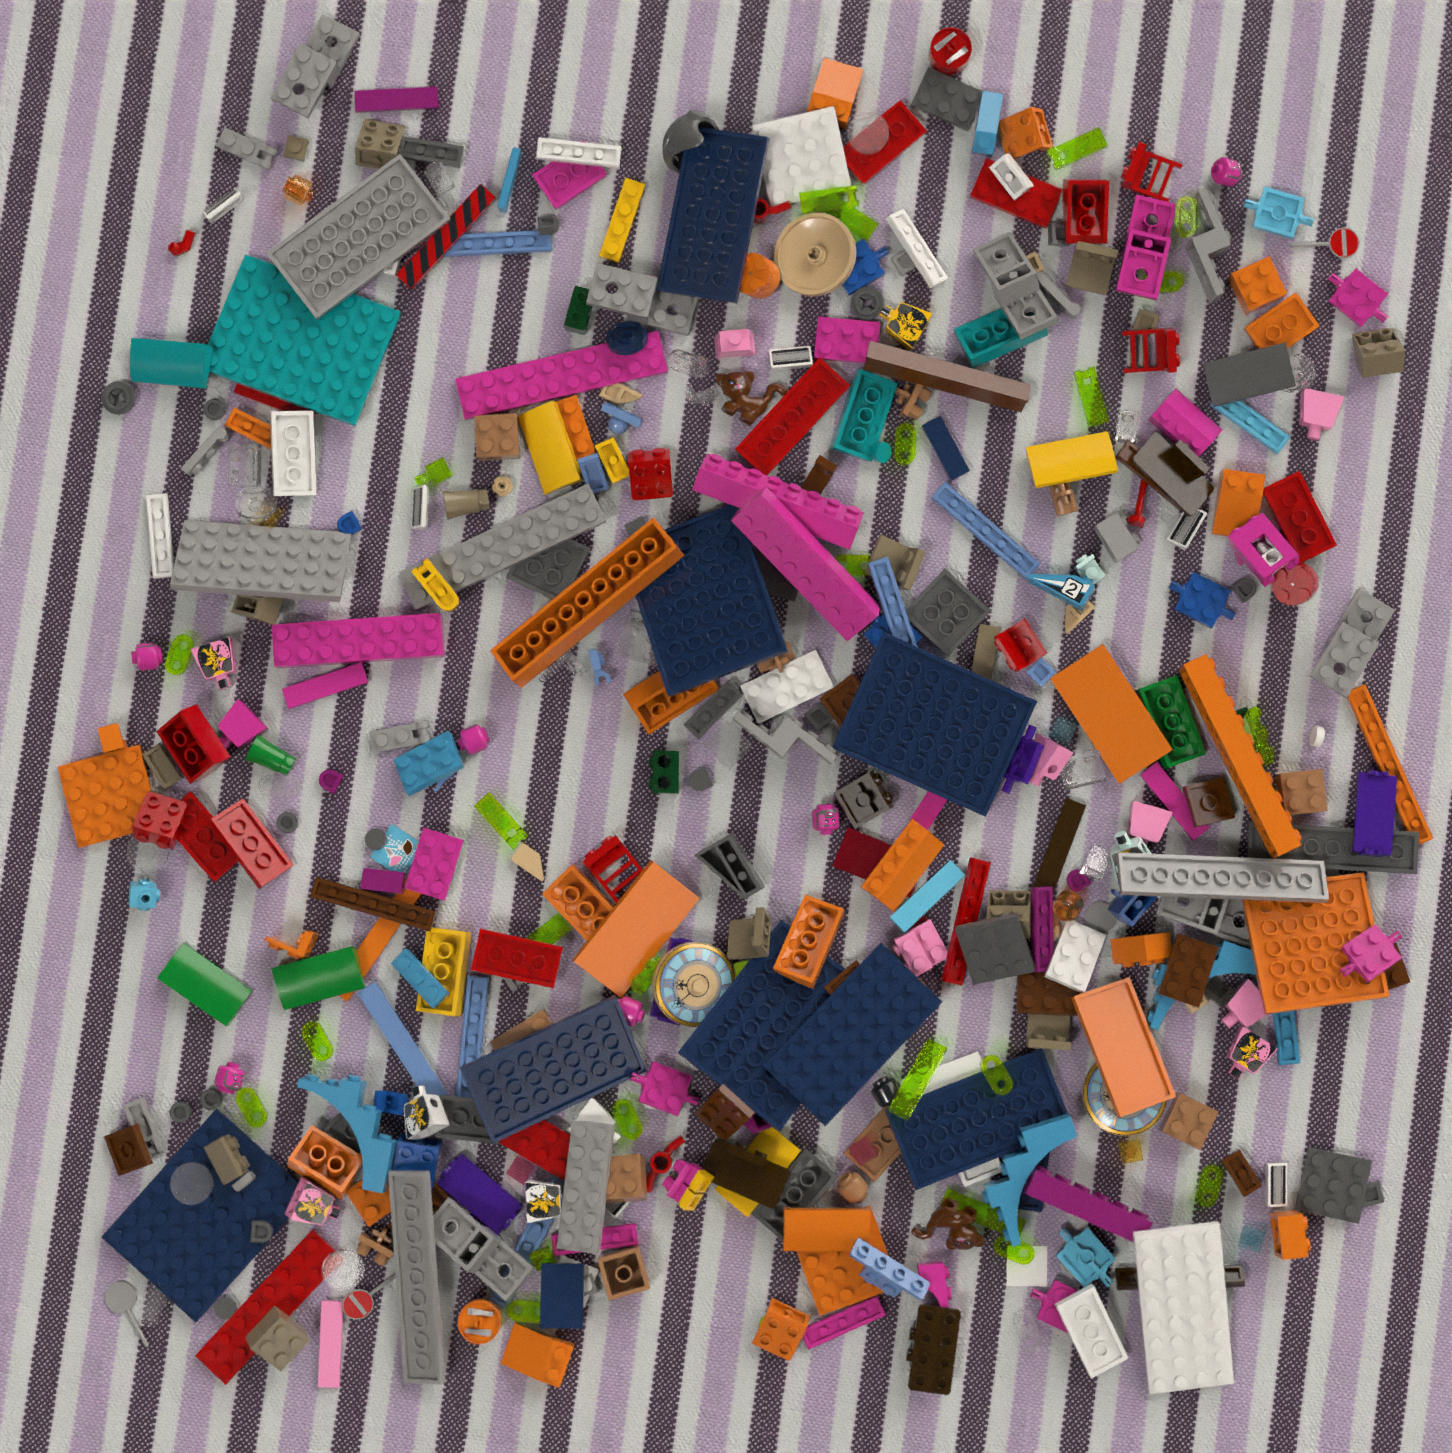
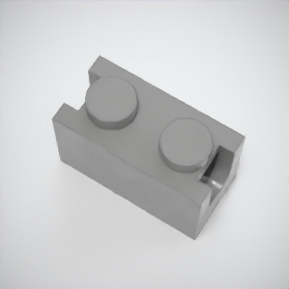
M1117 512L1093 528L1115 563L1139 548L1137 545L1139 540L1134 533L1130 534L1126 528L1128 526L1127 521L1122 515L1119 516Z

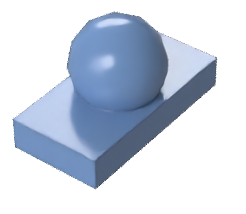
M608 402L603 403L601 411L612 415L608 421V428L614 434L620 435L625 433L629 424L638 428L643 424L644 420Z
M598 453L577 459L585 484L589 483L594 494L609 489Z

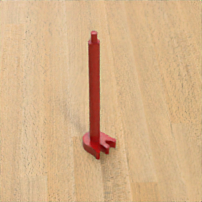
M1142 479L1140 481L1134 515H1129L1125 519L1128 524H1132L1133 527L1139 526L1140 528H1143L1145 518L1141 514L1147 489V483Z

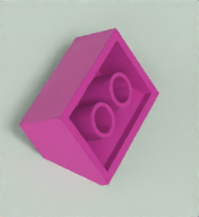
M1177 389L1169 395L1148 419L1173 443L1181 440L1188 444L1198 457L1222 431L1217 424Z

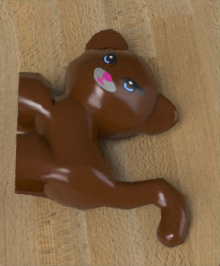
M753 372L717 374L716 382L718 386L721 387L723 394L731 399V401L724 403L721 408L722 411L729 416H733L735 412H740L739 420L749 426L766 411L774 391H777L782 396L787 393V389L783 385L775 382L767 385L763 398H752L748 394L754 381Z
M946 1198L941 1206L931 1214L930 1220L926 1224L925 1232L916 1227L911 1230V1233L916 1238L925 1240L932 1237L935 1227L950 1228L946 1246L951 1250L956 1248L959 1250H969L974 1246L982 1247L985 1244L983 1236L972 1225L977 1217V1211L968 1205L958 1211V1202L951 1198Z

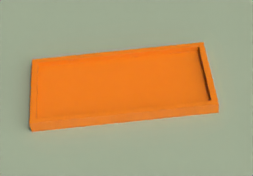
M1104 644L1050 678L1119 784L1173 750Z
M651 860L572 960L622 998L700 898Z
M1130 977L1071 998L1117 1118L1176 1097Z

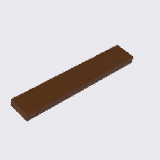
M316 877L310 895L311 898L429 932L432 930L437 913L430 909Z

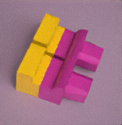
M678 1159L673 1165V1169L679 1173L676 1179L672 1176L666 1177L662 1186L668 1191L666 1195L677 1201L684 1211H693L704 1195L702 1193H705L714 1176L696 1163H688Z

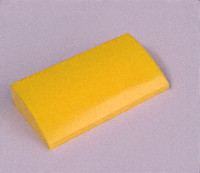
M550 401L519 415L518 419L544 494L547 495L584 481L557 402Z
M1108 431L1026 447V460L1035 489L1118 473Z
M433 927L431 932L426 931L422 964L449 994L436 1008H432L418 993L416 1011L461 1017L472 932Z
M773 1127L761 1131L747 1149L751 1153H755V1150L767 1155V1160L785 1168L791 1164L801 1151V1149ZM717 1185L715 1188L722 1197L746 1217L759 1204Z

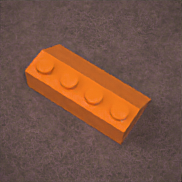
M658 671L623 695L649 735L715 693L719 688L713 680L669 697L660 671Z
M911 819L860 887L891 911L895 912L943 848L944 844L927 829Z

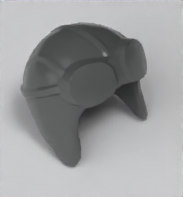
M690 109L687 114L677 118L667 129L663 138L662 152L666 165L672 171L680 172L684 150L698 147L703 142L704 137L699 132L698 127L719 130L714 120L707 114L699 110Z

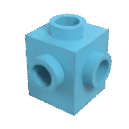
M150 879L130 881L129 907H135L141 911L155 908L156 902L160 901V889H157L156 882H152Z

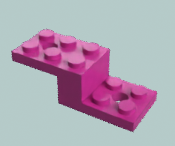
M1140 195L1135 196L1122 252L1123 260L1116 286L1117 292L1155 301L1158 299L1171 243L1169 236L1177 204ZM1149 215L1155 216L1157 223L1149 225L1146 222V217ZM1144 270L1147 278L1145 280L1137 279L1136 271Z

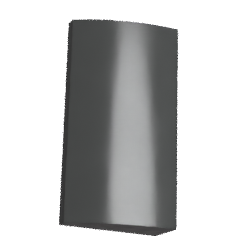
M1286 342L1203 363L1213 407L1296 387Z
M806 1148L789 1167L790 1176L776 1208L771 1209L758 1204L751 1213L782 1241L784 1208H813L839 1177Z

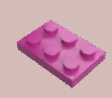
M552 161L532 174V177L554 209L557 210L607 177V173L600 166Z
M818 316L814 359H819L820 357L822 360L864 364L869 341L879 342L880 322Z
M423 828L404 888L445 901L464 840Z

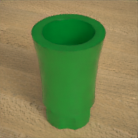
M258 735L245 760L287 776L296 758L273 745L261 735Z

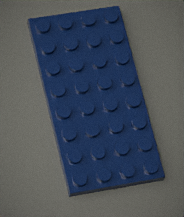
M698 127L704 140L698 147L687 149L683 152L656 290L658 292L737 304L770 138Z
M880 943L763 1067L826 1126L938 1008L942 1001Z
M615 995L459 1067L492 1144L629 1080L630 1077H633L631 1076L632 1072L640 1075L647 1071Z
M1042 1048L884 1110L915 1190L1022 1148L1018 1139V1135H1021L1019 1128L1067 1114L1066 1107Z

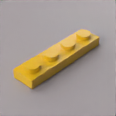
M625 178L599 253L600 258L619 264L645 189V184Z

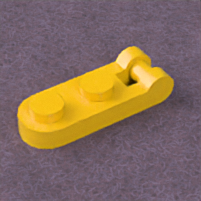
M426 558L422 561L423 564L420 567H415L411 572L442 610L447 612L455 610L459 605L458 595L432 562ZM429 570L431 574L424 578L423 574Z

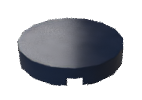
M621 322L616 325V328L613 330L611 328L606 335L607 345L611 352L617 355L635 354L646 346L648 342L647 330L638 322Z

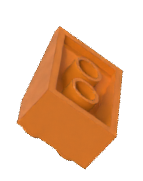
M824 58L807 112L834 106L838 127L846 129L864 69Z
M1223 469L1219 473L1211 534L1229 536L1235 528H1241L1251 517L1259 515L1265 482L1264 474Z
M514 1323L500 1364L538 1381L560 1388L575 1343Z

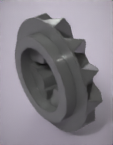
M862 287L852 295L850 306L854 315L858 318L872 320L879 316L884 306L882 295L876 289ZM862 299L865 301L872 299V302L870 304L872 309L866 307L865 309L863 308L861 310L863 306Z
M119 381L107 385L101 396L104 408L111 414L116 415L128 413L134 407L136 399L133 389L128 384ZM120 393H122V398L126 402H118L117 404H115L116 400L111 395L113 394L119 396Z

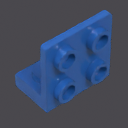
M400 1134L396 1145L393 1170L430 1171L431 1188H433L442 1140L430 1138L423 1140L407 1139L406 1134Z

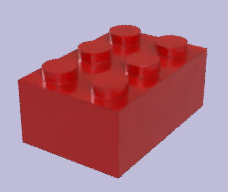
M197 704L179 711L156 731L190 784L206 778L230 758L229 753Z

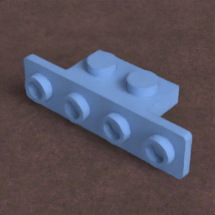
M858 1238L849 1254L851 1258L864 1265L859 1276L864 1278L867 1283L880 1288L885 1294L895 1298L904 1290L918 1300L924 1298L930 1282L862 1239Z

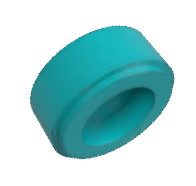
M876 442L871 450L873 460L879 463H886L892 454L891 446L887 442Z

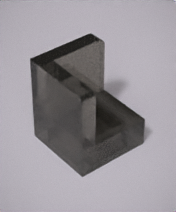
M1214 976L1207 983L1204 994L1222 1009L1237 994L1217 976Z

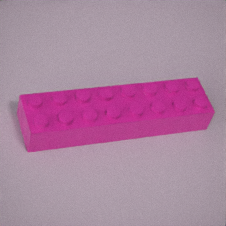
M707 453L699 468L692 488L693 491L741 508L766 486L813 536L847 549L851 548L864 514L859 508L843 505L836 499L822 497L818 492L806 491L797 484L782 482L778 477L766 476L757 469H748L738 462H729L717 454Z
M766 486L735 513L731 521L847 642L878 616L881 606Z
M441 613L272 625L274 667L278 669L445 657L443 616Z

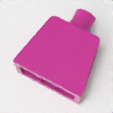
M239 699L235 701L218 725V728L224 733L219 739L225 749L232 743L238 748H243L256 739L258 735H262L269 729Z

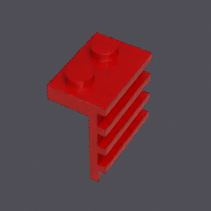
M1139 142L1136 148L1132 146L1128 159H1131L1130 164L1124 167L1121 178H1123L1121 188L1133 190L1132 192L1141 193L1145 197L1149 196L1169 202V198L1162 196L1172 168L1181 169L1183 164L1146 151L1147 144ZM1152 158L1157 160V163L1145 190L1140 188L1139 185L1148 161ZM1161 162L1169 166L1158 194L1150 191Z
M1169 327L1122 331V336H1130L1131 367L1123 369V373L1177 372V367H1180V355L1176 354V346H1179L1180 338L1179 333H1176L1175 329ZM1142 334L1143 367L1136 368L1135 335ZM1147 334H1154L1155 367H1148Z
M615 835L605 838L601 842L602 846L596 851L595 849L589 851L584 856L586 859L582 862L617 904L619 899L615 895L636 879L643 871V868ZM627 855L630 860L603 881L600 875L623 856ZM634 864L638 870L611 891L607 885Z

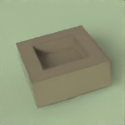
M288 135L283 156L305 162L309 141Z
M1139 308L1132 328L1136 330L1154 329L1160 315Z

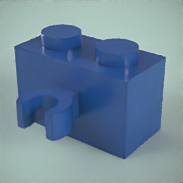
M1111 889V893L1117 896V898L1107 910L1121 923L1133 927L1158 896L1120 895V891Z

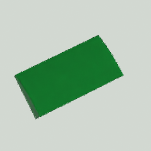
M1177 675L1135 690L1173 749L1160 758L1163 770L1206 755Z
M185 943L176 951L157 977L158 980L225 1026L231 1024L253 992V990Z
M353 946L271 968L284 1010L365 989L357 950Z

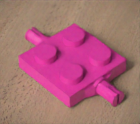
M1357 268L1343 280L1334 273L1329 276L1328 280L1336 285L1337 288L1328 302L1359 327H1362L1367 319L1372 316L1382 323L1389 317L1379 310L1381 302L1388 293Z
M1375 924L1345 944L1341 950L1347 956L1349 964L1340 969L1341 974L1343 973V976L1346 977L1355 970L1368 983L1400 961L1402 957L1393 945V943L1402 938L1401 934L1398 935L1400 932L1397 930L1387 937Z
M654 1061L651 1062L645 1076L634 1072L631 1074L633 1077H630V1081L641 1084V1093L637 1102L674 1116H679L685 1101L696 1106L698 1104L699 1097L688 1093L691 1075Z
M1056 1279L1053 1280L1051 1287L1045 1293L1033 1288L1030 1296L1041 1301V1308L1036 1318L1068 1333L1055 1303L1079 1290Z

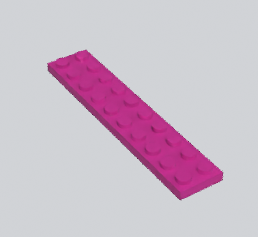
M659 332L647 333L648 342L641 351L631 355H617L611 352L607 343L456 378L464 419L469 420L478 415H490L600 389L608 385L612 386L617 383H625L668 373Z

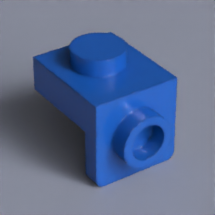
M376 1090L373 1105L376 1106V1110H381L385 1113L404 1115V1105L408 1101V1094Z

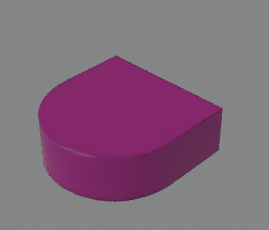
M331 769L325 770L319 776V784L323 789L335 794L344 775Z
M1079 869L1070 871L1066 877V883L1072 894L1092 884L1086 873Z

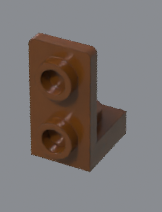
M819 455L812 470L803 482L801 489L815 491L821 495L836 471L837 465Z

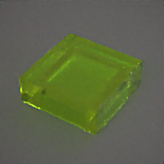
M549 1245L529 1254L537 1272L541 1270V1263H557Z

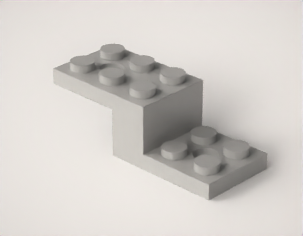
M322 14L306 46L299 43L271 96V100L309 119L325 87L332 89L360 33ZM329 38L337 39L335 47H328L326 45ZM298 85L305 87V91L301 95L294 93V88Z
M1205 187L1198 190L1192 199L1205 233L1191 238L1185 248L1209 304H1212L1220 299L1224 294L1223 290H1225L1223 280L1218 278L1215 272L1217 268L1213 258L1223 255L1231 245L1230 242L1232 240L1228 230L1223 228L1221 213L1216 211L1213 205L1215 200L1212 193L1208 192Z
M1011 232L973 249L975 257L991 281L994 298L1020 340L1058 323L1057 315L1040 290L1037 272ZM998 255H1004V256H1005V257L1002 258V259H997V258H996ZM1029 312L1035 313L1033 316H1025Z
M596 263L586 305L626 314L627 321L638 322L644 326L688 336L698 298L658 292L656 290L658 278ZM609 284H614L618 287L616 293L610 294L606 291V287ZM676 306L679 309L678 314L674 316L669 315L667 312L668 307Z
M1360 588L1357 589L1327 639L1326 643L1328 645L1309 676L1344 698H1347L1378 647L1379 643L1377 640L1395 610ZM1362 612H1368L1371 615L1369 623L1361 621L1360 615ZM1336 663H1341L1344 666V672L1341 675L1334 672L1333 667Z
M737 711L733 716L734 722L781 759L797 739L830 765L837 758L834 754L836 752L835 749L827 743L824 746L819 743V737L810 730L808 733L801 728L803 724L794 717L791 720L787 717L771 737L769 736L770 731L762 724L759 726L755 725L752 722L754 718L745 711L742 714Z
M1161 896L1155 914L1251 948L1242 900L1188 898V904L1185 907H1181L1177 903L1178 897ZM1236 916L1244 918L1245 922L1241 928H1237L1233 923Z
M448 1197L433 1215L435 1243L463 1269L476 1274L505 1301L508 1302L535 1269L494 1231L477 1222L452 1198ZM450 1222L456 1224V1230L452 1234L447 1232V1225ZM504 1265H508L510 1268V1273L506 1277H502L500 1274V1269Z

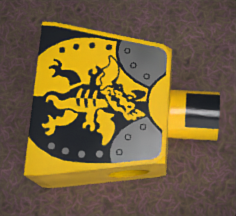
M900 302L896 310L884 305L879 316L889 321L885 331L911 352L931 319L932 313Z

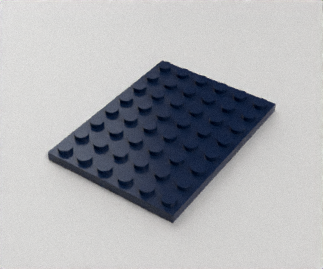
M729 504L665 529L685 556L635 596L669 697L788 652L751 541L731 521L739 510L736 506Z
M883 632L832 748L986 817L1037 701Z
M782 920L770 933L769 957H757L749 960L678 1051L679 1055L719 1086L724 1084L751 1108L756 1115L778 1132L785 1126L801 1103L763 1066L830 997L824 987L845 970V968L827 955L813 989L774 971L773 967L791 928Z
M217 1108L101 1238L196 1323L269 1242H250L252 1220L269 1222L273 1227L274 1236L289 1219L285 1212L299 1181ZM228 1134L231 1137L235 1136L240 1145L238 1151L241 1156L245 1155L250 1164L248 1170L252 1171L256 1176L251 1183L239 1192H236L232 1185L244 1175L223 1185L204 1149L205 1146Z

